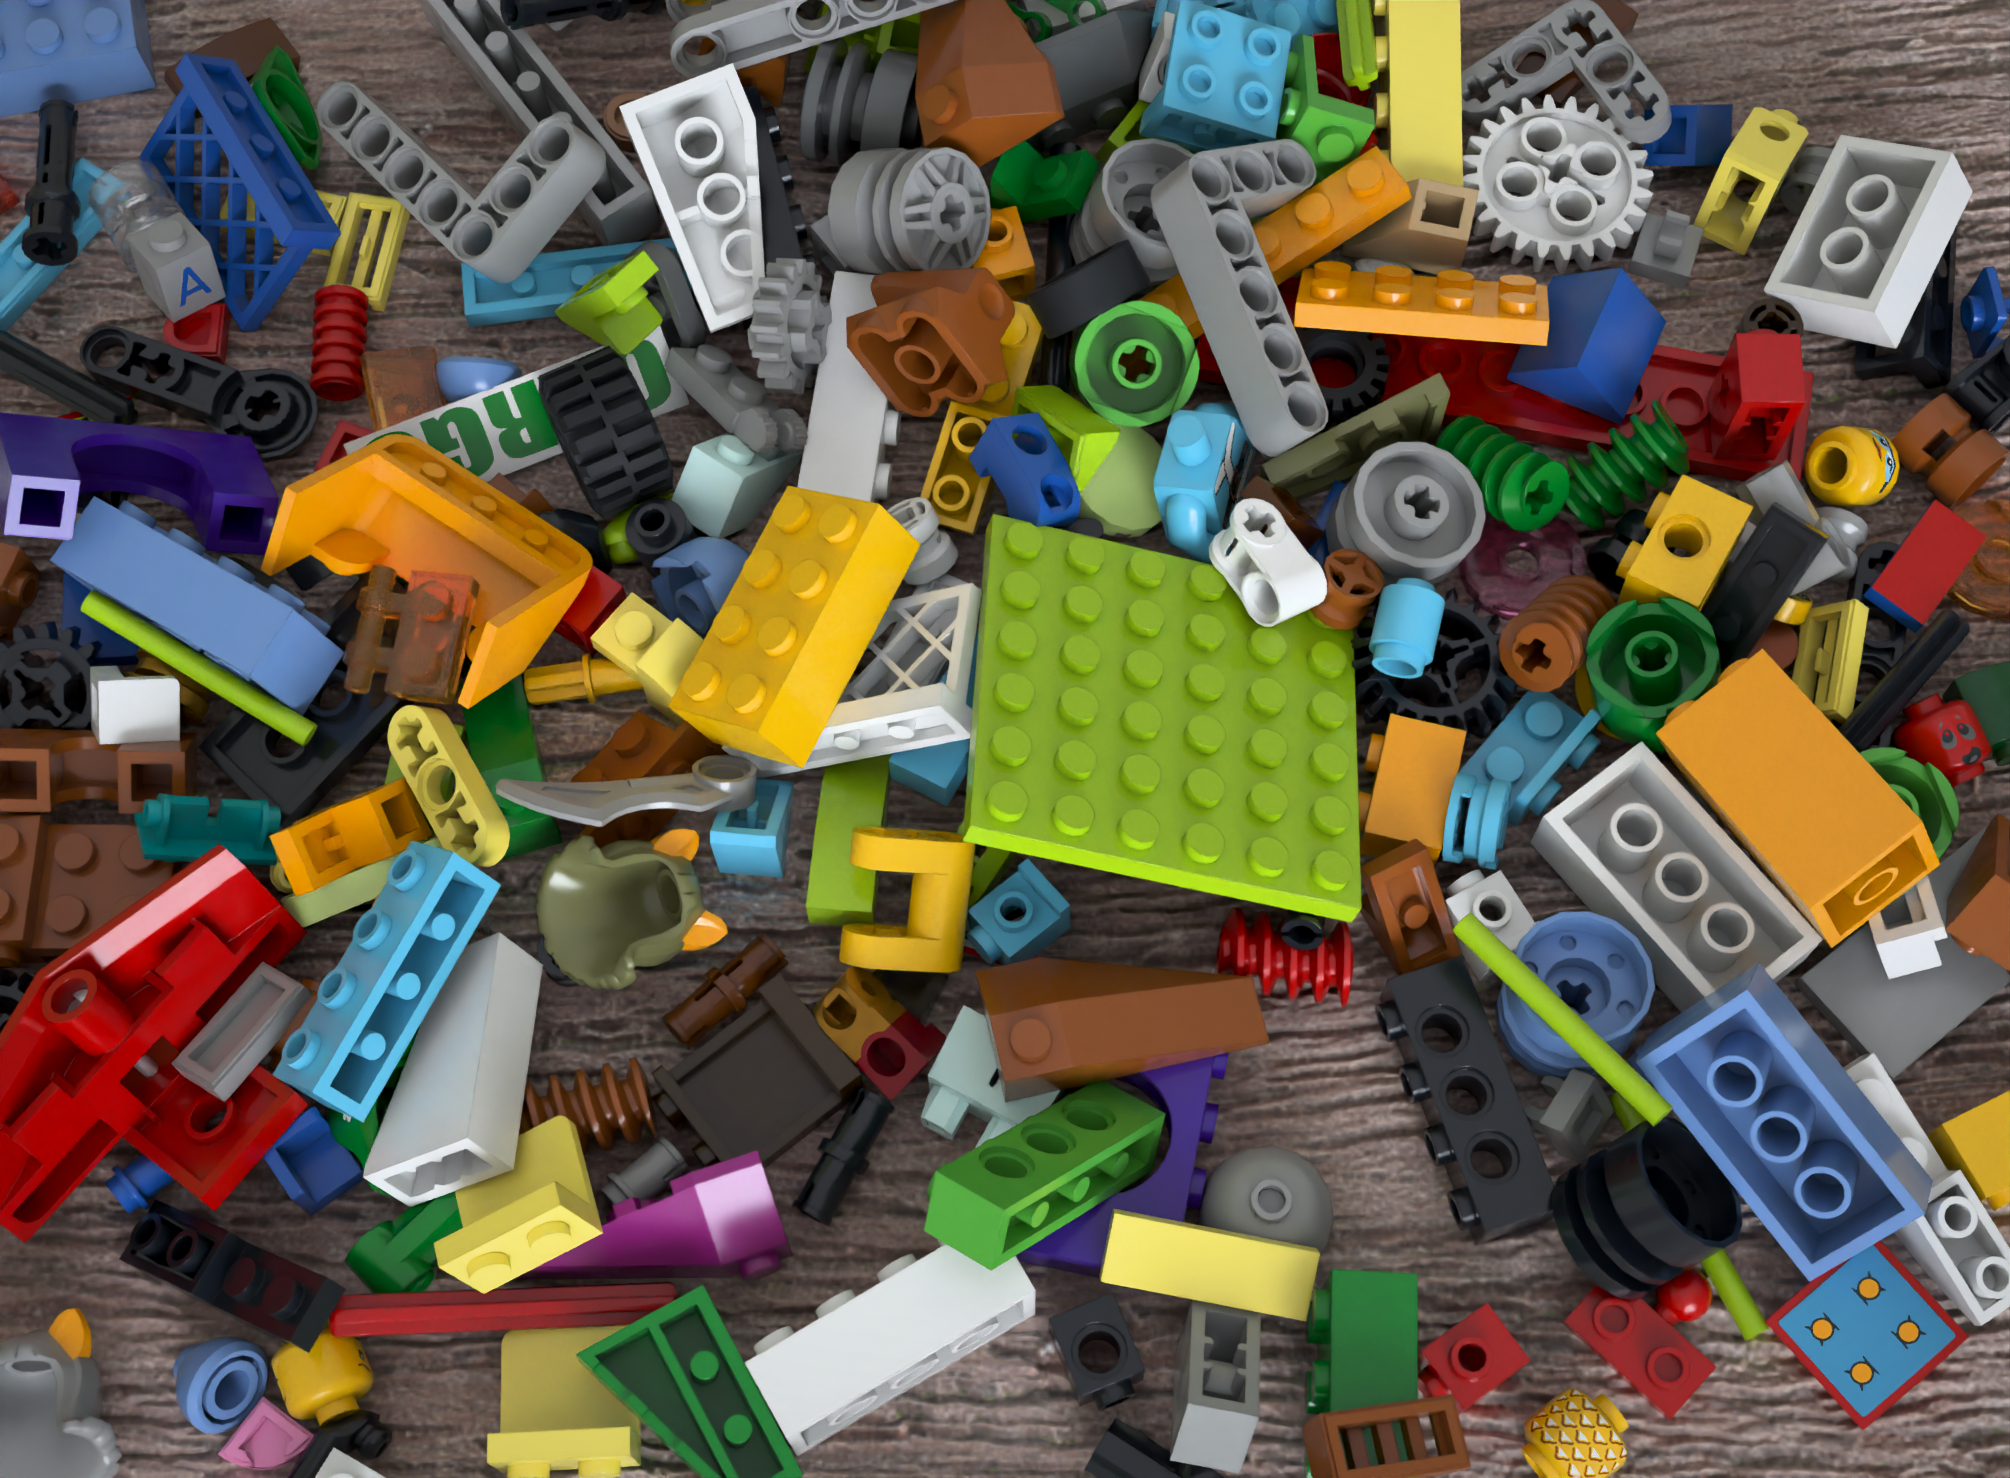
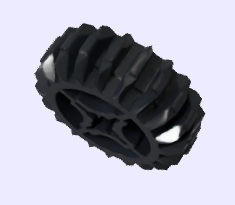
M1455 587L1449 590L1444 598L1445 607L1433 660L1429 664L1433 665L1432 672L1437 667L1443 672L1442 676L1440 674H1431L1430 668L1427 672L1424 670L1420 677L1407 679L1384 674L1372 665L1374 654L1370 651L1369 644L1379 603L1376 604L1373 612L1374 618L1364 617L1357 628L1359 638H1354L1350 641L1354 649V661L1351 662V666L1355 668L1356 704H1369L1363 715L1365 725L1383 720L1386 723L1382 735H1385L1390 714H1395L1467 731L1463 748L1469 742L1470 733L1481 740L1486 737L1492 727L1490 720L1495 722L1503 720L1508 710L1505 701L1512 700L1517 689L1516 682L1508 676L1500 661L1498 645L1501 634H1495L1500 624L1498 614L1481 619L1478 616L1481 607L1479 597L1470 601L1464 607L1456 603L1458 593ZM1440 635L1446 636L1452 640L1444 639ZM1478 668L1481 678L1480 690L1470 699L1459 703L1456 696L1459 688L1457 681L1465 679L1468 671ZM1407 698L1418 699L1425 703L1427 706L1417 704Z

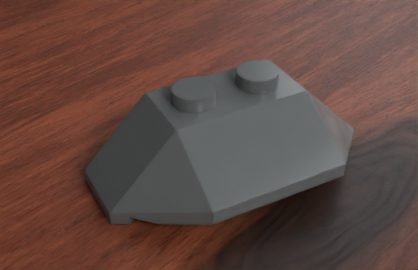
M1148 7L1142 11L1138 9L1116 10L1035 43L1036 47L1046 54L1054 66L1065 116L1026 139L1038 153L1050 152V148L1057 143L1071 142L1073 139L1097 129H1111L1123 121L1139 99V73L1153 40L1151 39V29L1155 7Z

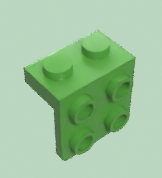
M1301 33L1297 37L1291 51L1289 50L1275 140H1294L1309 152L1316 168V179L1313 185L1308 188L1310 189L1358 157L1375 127V116L1373 109L1318 93L1314 38Z

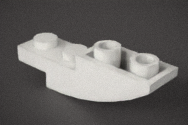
M1875 1053L1863 1054L1844 1066V1070L1933 1180L1926 1214L1894 1233L1947 1297L1974 1325L1982 1326L2010 1307V1248L1960 1169H1947Z

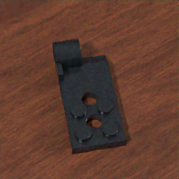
M380 566L366 572L321 619L331 627L326 637L345 653L303 715L318 725L313 737L306 746L300 745L288 757H277L276 744L282 733L239 707H236L198 746L252 800L264 799L268 801L269 806L279 807L281 812L280 827L283 829L293 825V822L306 817L388 731L392 717L400 708L413 705L423 693L434 700L455 677L467 676L472 661L466 653V644L470 633L476 627L431 597L421 604ZM335 683H345L347 692L344 701L333 710H321L320 699L325 689Z

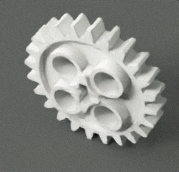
M1545 95L1541 109H1535L1527 98H1522L1517 115L1507 107L1502 106L1499 109L1496 123L1488 119L1482 121L1479 135L1469 138L1466 153L1463 155V187L1479 190L1474 217L1478 218L1473 234L1477 237L1492 232L1494 237L1490 251L1495 253L1505 246H1509L1513 249L1511 255V264L1513 265L1520 262L1525 255L1533 257L1534 272H1540L1546 260H1554L1559 274H1565L1568 262L1571 259H1575L1582 270L1587 271L1590 268L1594 254L1607 263L1611 261L1616 246L1623 249L1629 246L1633 233L1640 231L1647 214L1646 212L1653 196V192L1648 190L1653 178V171L1643 169L1648 156L1647 150L1631 151L1634 142L1629 141L1622 134L1617 135L1615 132L1616 126L1610 118L1604 122L1596 119L1599 105L1596 103L1591 105L1585 113L1577 111L1576 98L1572 96L1567 100L1564 109L1556 108L1551 95ZM1535 147L1542 148V149L1546 150L1547 152L1538 151V150H1536V149H1534V148H1535ZM1587 171L1597 172L1601 176L1590 174ZM1508 192H1517L1523 195V197L1513 196ZM1562 216H1571L1577 219L1578 221L1566 220Z

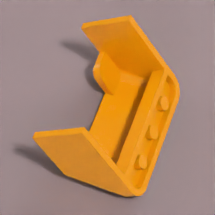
M392 434L384 436L286 486L260 570L272 576L309 555L324 563L330 571L344 576L366 573L382 564L476 627L470 633L466 644V653L472 664L458 699L459 704L469 709L526 670L584 587L593 560L588 550L580 543L429 444L412 436Z

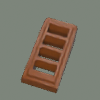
M1453 1394L1320 1413L1303 1424L1302 1427L1312 1478H1427L1463 1471L1471 1467ZM1429 1417L1438 1456L1428 1458L1419 1418ZM1400 1422L1409 1461H1400L1392 1428L1393 1423ZM1362 1429H1371L1379 1464L1377 1466H1370ZM1339 1434H1341V1436H1342L1343 1446H1344L1345 1455H1346V1459H1347V1464H1348L1349 1470H1347L1346 1461H1345V1457H1344L1343 1448H1342V1444H1341V1440H1340V1435H1339Z

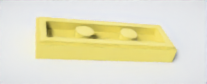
M1113 1209L1099 1278L1104 1283L1306 1321L1320 1252L1314 1247Z

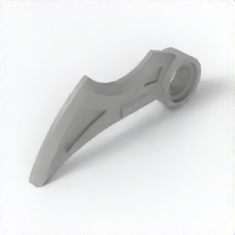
M713 755L697 760L692 765V773L603 782H536L501 779L496 784V794L543 814L577 823L603 827L619 816L641 810L679 809L703 812L705 810L731 812L745 809L756 800L757 769L755 764L742 757Z

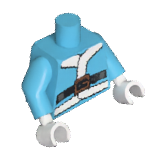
M1223 402L1203 403L1196 406L1193 411L1178 410L1172 414L1154 477L1153 489L1169 546L1176 547L1194 560L1207 564H1212L1209 558L1211 541L1220 531L1228 529L1232 510L1243 500L1239 493L1247 485L1255 455L1254 447L1246 434L1236 407ZM1261 453V455L1267 460L1271 457ZM1231 546L1227 549V555L1231 552Z

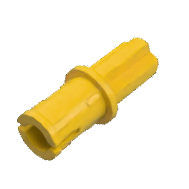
M589 653L582 654V661L529 668L524 674L526 697L529 704L532 705L588 698L589 703H596L598 700L597 696L643 689L639 681L607 657L592 659Z

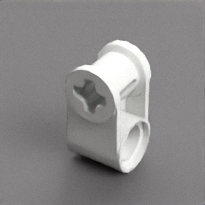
M1249 498L1240 501L1232 510L1228 529L1220 531L1211 541L1209 558L1213 566L1225 577L1242 600L1248 614L1256 623L1264 627H1271L1322 603L1327 594V581L1324 571L1287 526L1281 513L1272 504L1262 499ZM1267 524L1268 529L1263 535L1260 531ZM1232 545L1234 549L1227 555V549Z

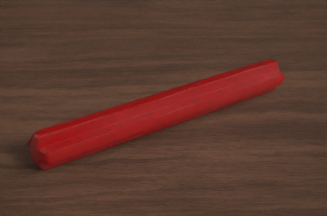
M671 1282L501 1288L493 1289L485 1294L476 1289L342 1295L329 1317V1327L331 1334L335 1337L630 1325L676 1300L677 1291L675 1284Z

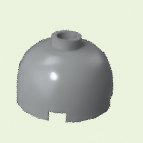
M1273 1145L1248 1147L1222 1161L1205 1183L1200 1209L1198 1210V1224L1201 1226L1314 1247L1318 1249L1320 1256L1328 1245L1334 1223L1330 1190L1318 1169L1298 1153Z

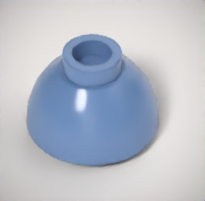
M451 356L444 357L436 363V377L439 388L449 403L482 391H488L495 386L519 378L522 374V371L515 363L491 358Z
M219 1337L203 1342L200 1345L196 1344L187 1347L179 1354L173 1367V1375L176 1379L177 1403L185 1418L201 1432L218 1434L231 1430L247 1418L264 1394L269 1375V1366L265 1353L258 1345L236 1337Z

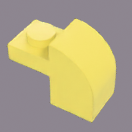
M631 592L590 637L591 642L597 651L639 681L643 686L648 703L679 726L684 719L670 709L668 705L681 683L684 673L699 650L703 639L679 618L672 622Z

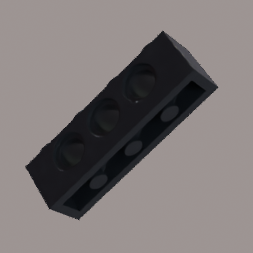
M1459 956L1387 979L1380 995L1381 1003L1375 1005L1377 1020L1386 1041L1392 1042L1396 1040L1405 1063L1399 1066L1401 1083L1411 1104L1420 1102L1429 1127L1423 1129L1425 1145L1436 1167L1444 1165L1454 1189L1447 1193L1448 1203L1458 1228L1461 1231L1469 1229L1475 1246L1551 1221L1554 1218L1552 1208L1554 1184L1463 957ZM1428 1028H1439L1446 1031L1454 1042V1049L1449 1052L1432 1050L1425 1044L1422 1038V1031ZM1452 1089H1463L1470 1092L1477 1100L1479 1112L1472 1115L1457 1113L1448 1104L1446 1092ZM1477 1151H1487L1494 1154L1503 1166V1176L1497 1179H1489L1478 1174L1471 1163V1154Z

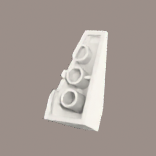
M731 63L619 106L630 140L710 333L753 317V296L759 289V277H765L756 119L735 67Z

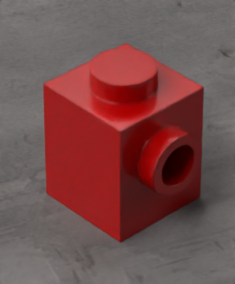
M1486 1303L1418 1353V1388L1425 1398L1453 1394L1458 1415H1460L1518 1373L1531 1360L1490 1305Z

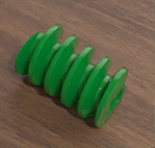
M1657 399L1651 402L1655 419L1651 424L1635 413L1629 416L1633 430L1631 437H1626L1614 427L1608 430L1612 445L1610 451L1606 452L1593 441L1588 443L1587 448L1591 463L1587 466L1572 455L1566 458L1570 473V489L1565 503L1580 521L1593 530L1598 531L1605 525V516L1602 508L1617 517L1626 512L1623 494L1637 503L1646 500L1647 489L1644 479L1655 488L1663 489L1669 484L1666 466L1679 475H1685L1690 470L1687 452L1690 450L1689 446L1671 416Z
M1470 414L1458 417L1446 427L1437 441L1436 447L1451 453L1470 470L1482 491L1485 511L1493 518L1504 521L1514 530L1528 532L1548 524L1561 511L1568 498L1570 479L1568 471L1562 463L1552 461L1548 455L1534 451L1530 445L1518 442L1514 436L1502 433L1498 427L1486 424L1480 417Z

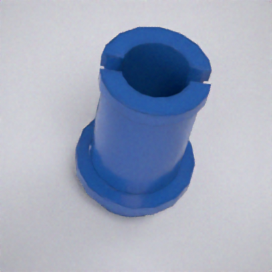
M142 1154L123 1169L118 1164L113 1167L112 1170L115 1175L104 1183L130 1214L140 1206L144 1211L148 1209L150 1205L147 1200L174 1179Z

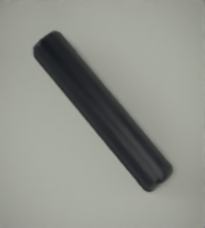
M0 330L1 370L95 422L131 425L137 421L138 411L135 409V404L132 400L10 333Z
M1952 610L1941 611L1838 728V731L1859 753L1869 749L1970 632L1968 622L1960 618Z

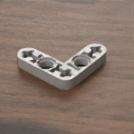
M1572 0L1565 3L1461 73L1462 119L1474 126H1481L1484 119L1495 122L1500 107L1505 106L1511 111L1520 106L1522 98L1531 99L1573 70L1620 133L1631 142L1644 144L1660 139L1671 125L1672 112L1665 90L1603 9L1591 0ZM1579 22L1584 28L1590 27L1592 39L1595 43V46L1590 51L1588 50L1587 43L1579 33H1571L1570 27L1573 24ZM1536 51L1546 56L1543 67L1537 72L1522 74L1514 69L1517 59L1527 52ZM1617 59L1628 65L1625 75L1615 82L1606 83L1595 77L1598 67L1608 60ZM1502 70L1505 71L1511 85L1509 88L1505 87L1503 79L1499 80L1498 73ZM1478 88L1484 93L1489 92L1490 99L1482 104L1476 98L1472 99L1470 94ZM1633 91H1635L1636 99L1644 109H1653L1654 116L1651 119L1645 121L1640 115L1634 117L1631 102L1628 99V96Z

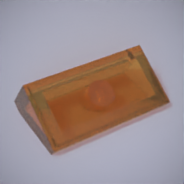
M416 346L366 352L359 357L374 432L447 405L436 377V363L438 360L434 347Z

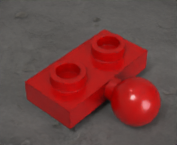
M1684 1268L1682 1274L1656 1289L1657 1303L1652 1308L1641 1298L1638 1300L1617 1298L1595 1285L1562 1322L1563 1325L1667 1420L1676 1414L1716 1369V1366L1673 1328L1679 1321L1690 1322L1699 1319L1710 1307L1712 1301L1710 1283L1700 1271L1694 1268Z

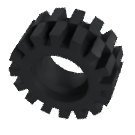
M1294 327L1309 364L1321 358H1336L1349 364L1355 373L1353 382L1345 387L1330 388L1318 384L1328 409V422L1325 428L1319 432L1324 433L1328 431L1330 422H1337V425L1380 404L1381 398L1384 395L1390 366L1389 354L1384 355L1386 344L1381 336L1372 341V332L1303 327L1302 330L1300 327Z

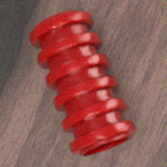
M336 284L318 289L314 294V305L316 307L313 311V322L315 325L312 330V337L314 339L312 356L314 358L311 361V373L313 376L310 378V388L313 389L316 395L324 399L349 401L360 397L365 392L363 377L366 375V364L363 361L366 359V346L364 344L367 342V330L365 327L368 325V314L366 313L368 309V296L361 290L348 285Z

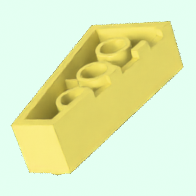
M1371 0L1372 16H1375L1376 36L1374 37L1379 93L1374 94L1373 100L1374 129H1380L1381 131L1380 151L1406 182L1421 178L1463 187L1460 0Z

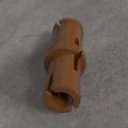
M761 932L731 961L729 960L720 969L712 967L703 975L705 982L661 1019L676 1040L687 1050H690L708 1031L724 1020L729 1014L738 1015L748 1005L746 1000L766 981L784 969L789 962L785 959L786 956L774 941Z

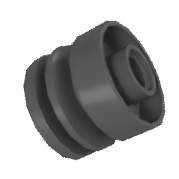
M839 37L821 43L808 74L802 97L800 125L802 156L807 160L821 162L829 152L831 163L834 166L842 167L851 158L858 143L860 144V152L879 148H904L907 150L919 148L923 141V135L915 100L918 54L889 48L883 53L873 73L871 53L867 43L858 41L852 45L849 52L848 44L844 38Z

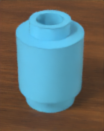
M1402 578L1397 581V584H1391L1382 589L1369 649L1374 654L1372 665L1378 671L1398 678H1417L1423 674L1424 666L1432 662L1445 607L1444 599L1435 592L1432 584L1421 579Z

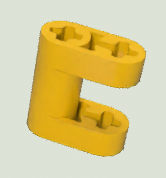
M870 826L853 828L850 864L871 870L913 873L907 926L870 923L843 925L839 961L854 967L880 970L950 973L961 970L975 844L962 841L963 834L954 832Z

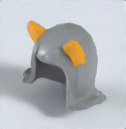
M80 1308L63 1311L57 1316L49 1329H37L23 1335L4 1340L0 1339V1478H112L118 1471L119 1463L117 1461L122 1457L121 1448L116 1446L117 1436L114 1434L112 1425L100 1419L103 1381L98 1364L91 1355V1331Z

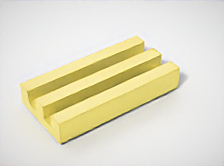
M350 192L340 226L341 235L336 240L324 287L336 284L345 285L344 282L365 209H370L372 211L359 250L360 255L353 281L348 286L364 292L368 296V304L371 305L372 310L384 312L411 213L396 198ZM387 212H391L371 287L368 288L367 285Z
M1857 599L1810 609L1805 623H1801L1799 647L1792 674V681L1813 702L1817 675L1819 673L1814 705L1830 722L1831 719H1834L1840 724H1843L1854 709L1869 608ZM1826 621H1828L1824 648L1822 649Z

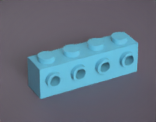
M413 840L390 866L387 875L388 881L372 908L364 913L356 923L353 930V940L337 967L330 971L321 982L317 993L318 999L302 1026L286 1041L282 1050V1059L272 1074L320 1104L361 1122H364L501 886L500 883L455 852Z

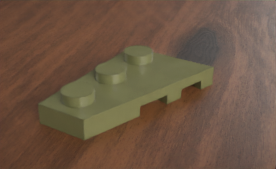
M1438 373L1299 446L1292 447L1277 457H1270L1266 463L1262 464L1260 477L1287 490L1296 501L1331 489L1335 480L1345 484L1350 482L1357 471L1376 450L1393 443L1425 442L1435 446L1451 393L1443 377Z

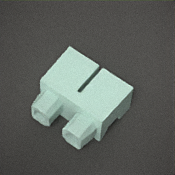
M963 1005L928 1074L930 1092L921 1115V1123L925 1128L936 1134L953 1140L967 1113H970L989 1123L975 1147L977 1148L986 1140L993 1139L1020 1124L1027 1117L1034 1116L1061 1101L1067 1095L1070 1088L1005 1102L986 1017Z

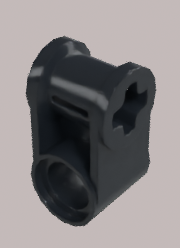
M2010 335L1980 360H1976L1966 366L1939 394H1949L1971 415L1970 423L1976 430L1986 429L1992 435L2010 420Z

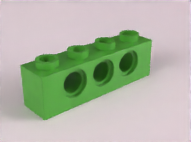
M1106 1081L1091 1083L1073 1094H1068L1061 1101L1034 1116L1027 1117L1020 1124L993 1139L986 1140L979 1147L950 1163L943 1164L936 1170L927 1189V1197L930 1202L924 1231L992 1271L1151 1172L1166 1113Z

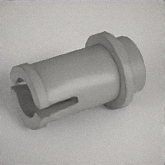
M661 1136L652 1147L621 1173L616 1175L614 1172H610L606 1176L609 1183L600 1189V1192L612 1209L613 1205L632 1197L639 1198V1200L653 1199L670 1184L669 1181L676 1179L682 1173L685 1174L689 1170V1166L684 1162V1158L665 1137Z

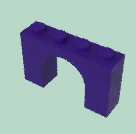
M0 412V524L3 535L72 540L79 494L96 491H117L155 498L173 505L186 513L193 521L201 543L206 548L205 551L265 555L275 523L279 497L251 437Z
M1229 1053L1113 1078L1138 1088L1154 1102L1160 1111L1166 1113L1164 1121L1168 1131L1169 1150L1158 1170L1144 1183L1126 1192L1112 1195L1016 1255L1018 1261L1099 1278L1113 1209L1184 1222L1186 1207L1199 1210L1207 1169L1194 1167L1198 1142L1212 1144L1219 1104L1206 1102L1211 1078L1224 1080Z

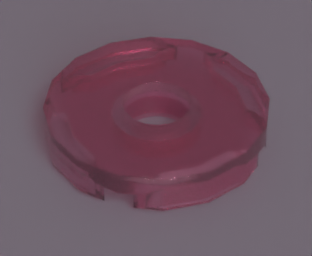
M1486 511V519L1480 540L1459 563L1458 570L1466 593L1473 600L1479 597L1482 610L1492 615L1498 614L1500 619L1510 621L1523 608L1527 607L1533 599L1537 598L1552 582L1567 575H1584L1585 552L1577 532L1567 521L1563 524L1558 518L1554 517L1548 524L1537 530L1521 532L1510 528L1504 521L1493 518ZM1515 550L1526 551L1536 559L1538 568L1530 573L1517 572L1507 564L1505 555Z

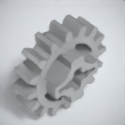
M776 258V263H768L766 265L767 277H759L758 280L759 289L755 292L752 303L754 308L752 323L747 329L748 343L750 349H752V357L760 359L757 376L758 378H765V389L780 393L803 394L804 388H811L813 386V373H817L819 364L824 361L827 355L825 344L828 327L832 323V312L830 303H827V296L820 295L823 279L821 275H815V264L813 262H806V259Z

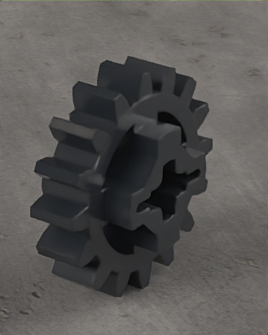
M55 621L39 623L37 635H35L28 624L13 628L15 643L5 637L0 638V728L35 729L30 726L34 721L48 719L55 727L61 726L64 730H92L90 667L116 666L115 663L99 665L96 661L95 656L100 652L103 645L99 641L91 642L84 646L78 644L81 637V628L76 626L66 628L59 637ZM34 649H50L65 656L54 663H46L39 655L33 656L30 651ZM82 678H84L87 688L86 702L82 699ZM50 679L55 685L50 692L53 700L44 702L39 696L45 688L41 681ZM8 680L12 683V703H10L8 696Z

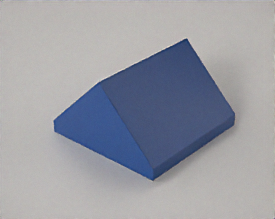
M1622 268L1553 276L1547 288L1550 320L1547 346L1522 344L1508 373L1507 380L1621 425L1666 320Z

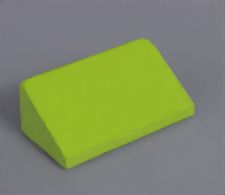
M1054 385L1017 387L1011 416L1039 412L1069 465L1070 473L1076 481L1079 492H1082L1116 444L1121 430ZM1019 433L1012 434L1014 441Z

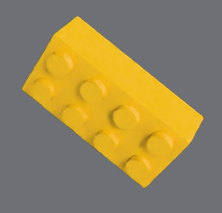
M787 486L754 549L745 561L743 569L724 604L714 618L712 626L693 661L684 673L682 681L668 707L713 743L803 769L921 544L878 503Z

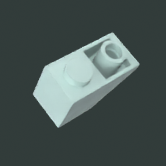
M725 433L693 446L671 500L683 509L690 523L710 537H727L749 526L797 466L803 452L784 453L783 450H779V446L775 445L774 449H770V452H753V450H749V446H745L733 433Z

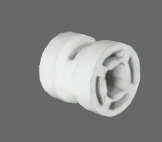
M926 498L906 499L887 510L921 544L903 578L907 584L921 585L929 583L945 574L955 564L958 550L951 537L945 531H939V517L932 504Z

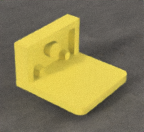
M559 1115L519 1135L514 1170L455 1191L463 1228L434 1242V1248L440 1269L485 1294L602 1234L603 1230L576 1125L567 1117Z
M628 1325L511 1330L506 1333L501 1343L500 1433L487 1434V1463L501 1473H507V1478H550L551 1470L578 1469L579 1478H615L621 1476V1467L641 1466V1421L578 1361L576 1356L582 1350Z

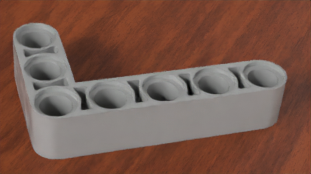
M338 82L331 85L318 102L317 118L321 126L456 258L496 283L511 282L526 270L598 182L606 165L605 151L598 142L569 120L561 116H550L541 120L531 130L488 185L478 194L389 108L352 83Z
M1290 139L1198 152L1156 182L1151 189L1150 197L1154 213L1246 434L1258 451L1271 457L1281 455L1323 430L1328 422V409L1325 399L1249 221L1252 218L1270 215L1313 185L1316 179L1314 161L1301 144Z

